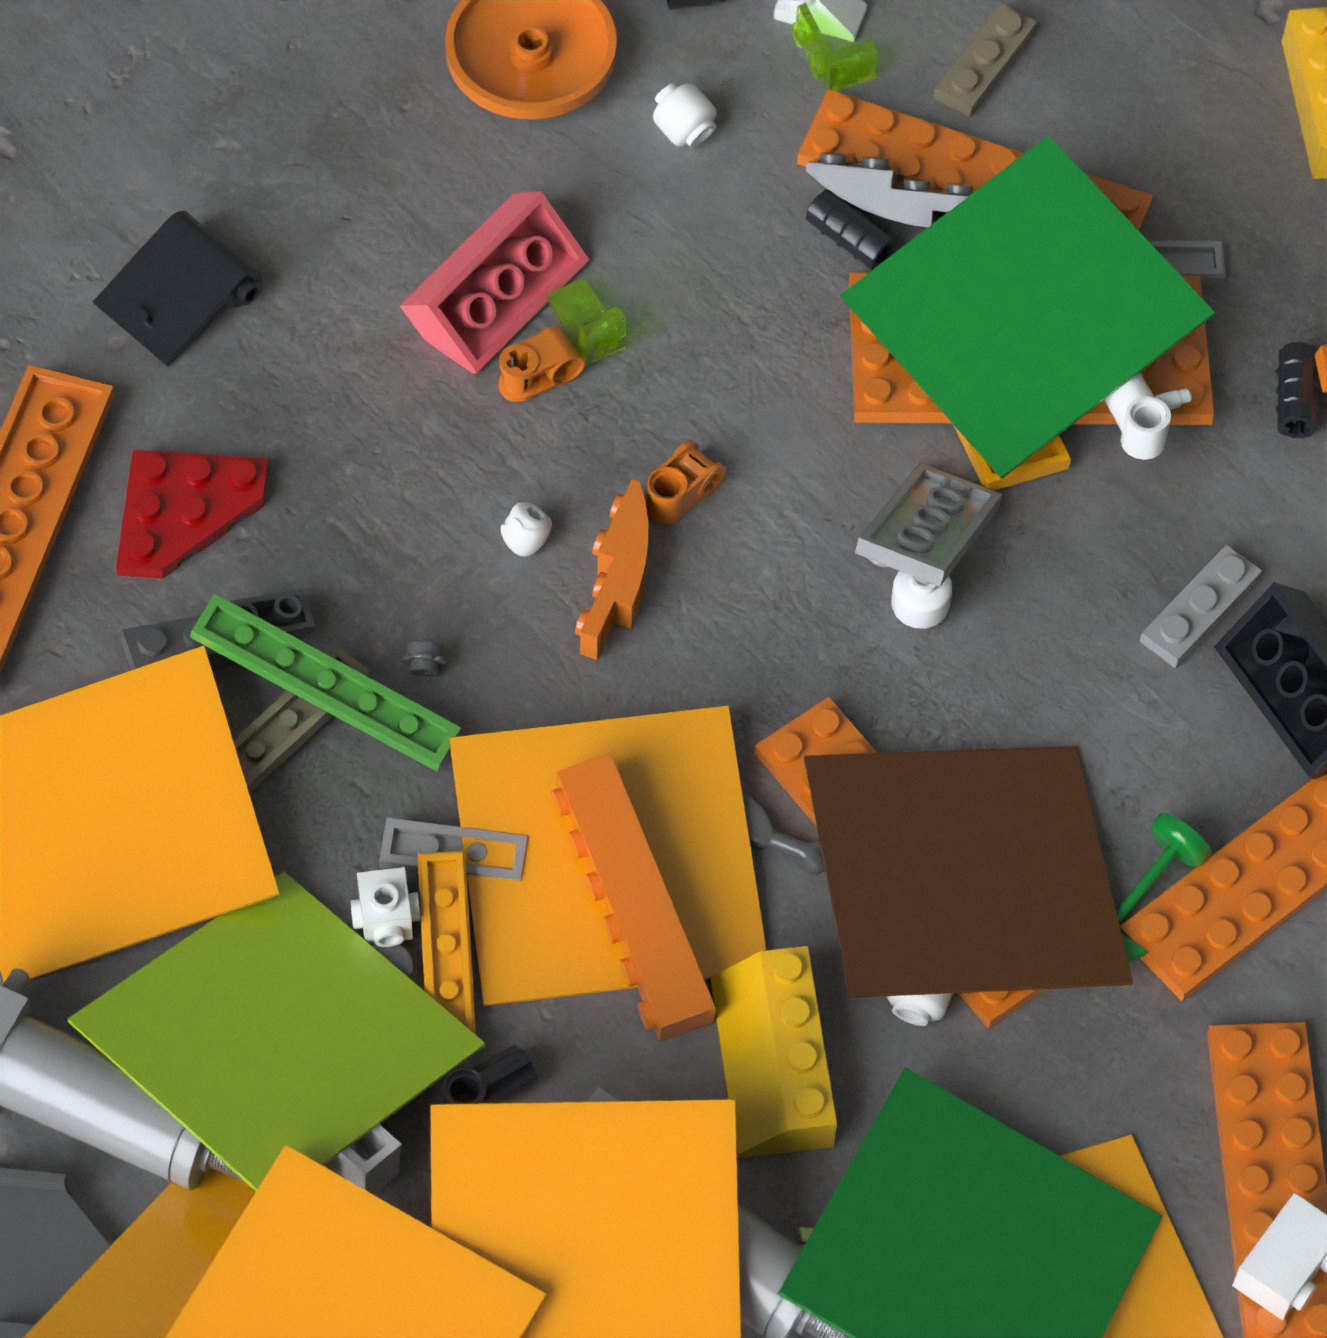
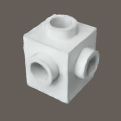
M405 867L357 873L359 899L350 900L353 928H363L364 940L370 945L376 944L380 947H392L399 945L404 940H413L412 922L421 921L418 893H408Z

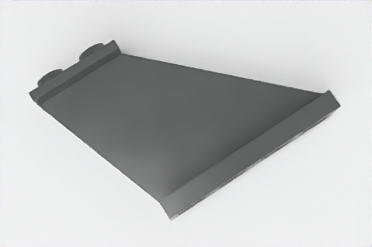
M0 1162V1338H23L110 1247L109 1243L70 1196L71 1191L66 1174H61L58 1170L51 1167L35 1166L31 1170L11 1169L9 1165Z

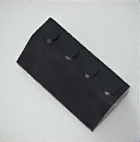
M1274 582L1219 640L1214 648L1309 778L1317 779L1327 774V620L1306 592Z

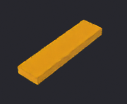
M465 851L418 853L425 992L476 1035Z

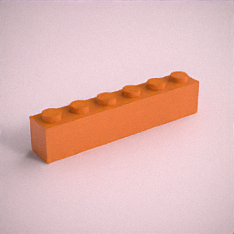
M611 753L557 771L556 789L551 790L555 808L560 817L567 815L573 828V831L568 832L572 850L577 859L584 857L590 870V873L585 874L589 892L594 901L602 900L608 914L602 917L603 925L611 944L619 942L625 956L624 959L620 960L621 970L629 987L637 986L642 1002L637 1003V1007L645 1029L648 1031L654 1028L660 1043L712 1024L716 1010Z

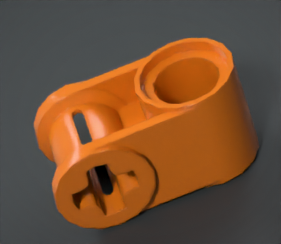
M551 326L540 331L537 335L508 346L501 352L499 368L502 374L499 377L498 389L501 395L511 402L522 403L529 401L545 391L574 380L581 374L586 362L564 330L559 326ZM513 357V366L511 367V358ZM525 379H526V389H524Z
M691 439L685 441L669 459L652 471L648 477L646 490L648 517L651 521L660 525H671L680 521L695 505L711 495L719 487L726 476L727 467L721 462L714 463L701 453L695 441ZM661 495H670L672 497H662Z

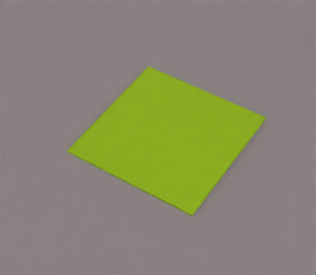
M282 872L275 877L280 895L216 917L76 1012L67 1021L255 1191L261 1185L285 1145L324 1166L485 1047L486 1044L286 872Z

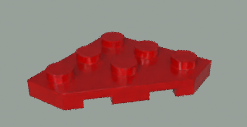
M133 450L116 562L117 575L163 579L178 568L177 563L195 550L200 553L228 533V527L246 514L251 516L263 508L269 472L268 458Z

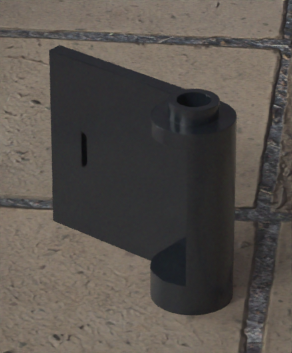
M178 211L163 223L93 300V303L168 367L226 302L234 308L254 302L262 289V275L187 211Z

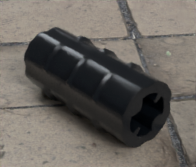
M825 189L816 196L807 210L806 220L820 230L822 235H826L836 242L839 248L842 247L852 254L855 260H860L872 270L889 258L895 250L897 239L885 231L881 224L874 223L865 216L864 212L858 211L845 199L843 200L828 189Z
M1304 342L1285 344L1279 350L1278 368L1276 369L1278 376V387L1276 388L1278 405L1275 407L1278 414L1277 428L1282 435L1291 438L1309 437L1318 429V412L1320 411L1318 394L1320 387L1318 385L1319 374L1315 360V353L1318 349L1314 345Z

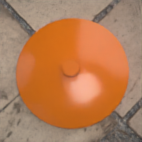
M461 0L452 12L446 28V61L450 74L457 86L479 106L493 113L516 119L536 120L552 118L569 113L585 105L606 85L616 61V28L610 12L601 0Z

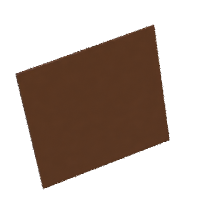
M1077 746L804 756L850 998L1126 986L1133 984Z

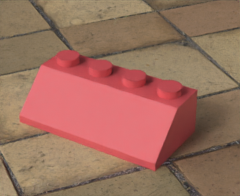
M542 191L513 193L400 307L425 341L469 372L478 373L590 259Z

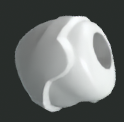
M519 502L512 508L505 522L501 524V535L506 545L515 554L527 557L536 553L544 545L550 534L552 521L537 505L530 502Z

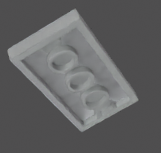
M919 462L861 534L857 542L855 554L868 558L877 566L891 567L907 573L918 582L941 586L998 511L1003 494Z

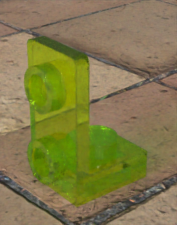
M807 4L797 5L796 22L792 23L794 40L798 47L805 48L809 56L808 62L812 75L816 80H822L826 90L839 91L875 79L878 52L872 40L857 45L849 44L838 51L831 52Z
M581 279L548 293V304L572 343L585 359L586 365L626 348V317L619 306L605 311L587 280Z

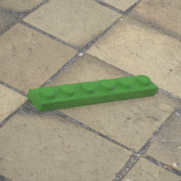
M215 593L191 631L190 638L436 772L450 751L449 738L458 737L460 733V726Z

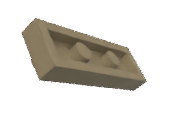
M1000 3L935 87L934 99L971 117L1035 34L1037 22Z

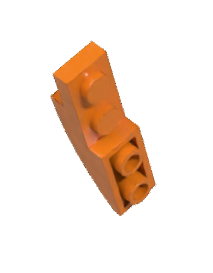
M631 479L625 494L618 493L616 495L609 516L613 520L608 530L601 529L593 546L592 554L598 556L597 575L599 576L592 593V597L596 599L591 610L585 608L582 610L577 621L575 634L580 636V655L594 660H598L614 623L632 629L645 589L648 567V515L641 483L634 479Z

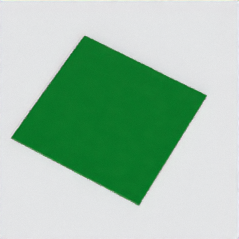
M1049 135L840 294L842 300L1001 479L1215 315V311Z
M904 1067L777 1295L851 1338H1102L1163 1216Z

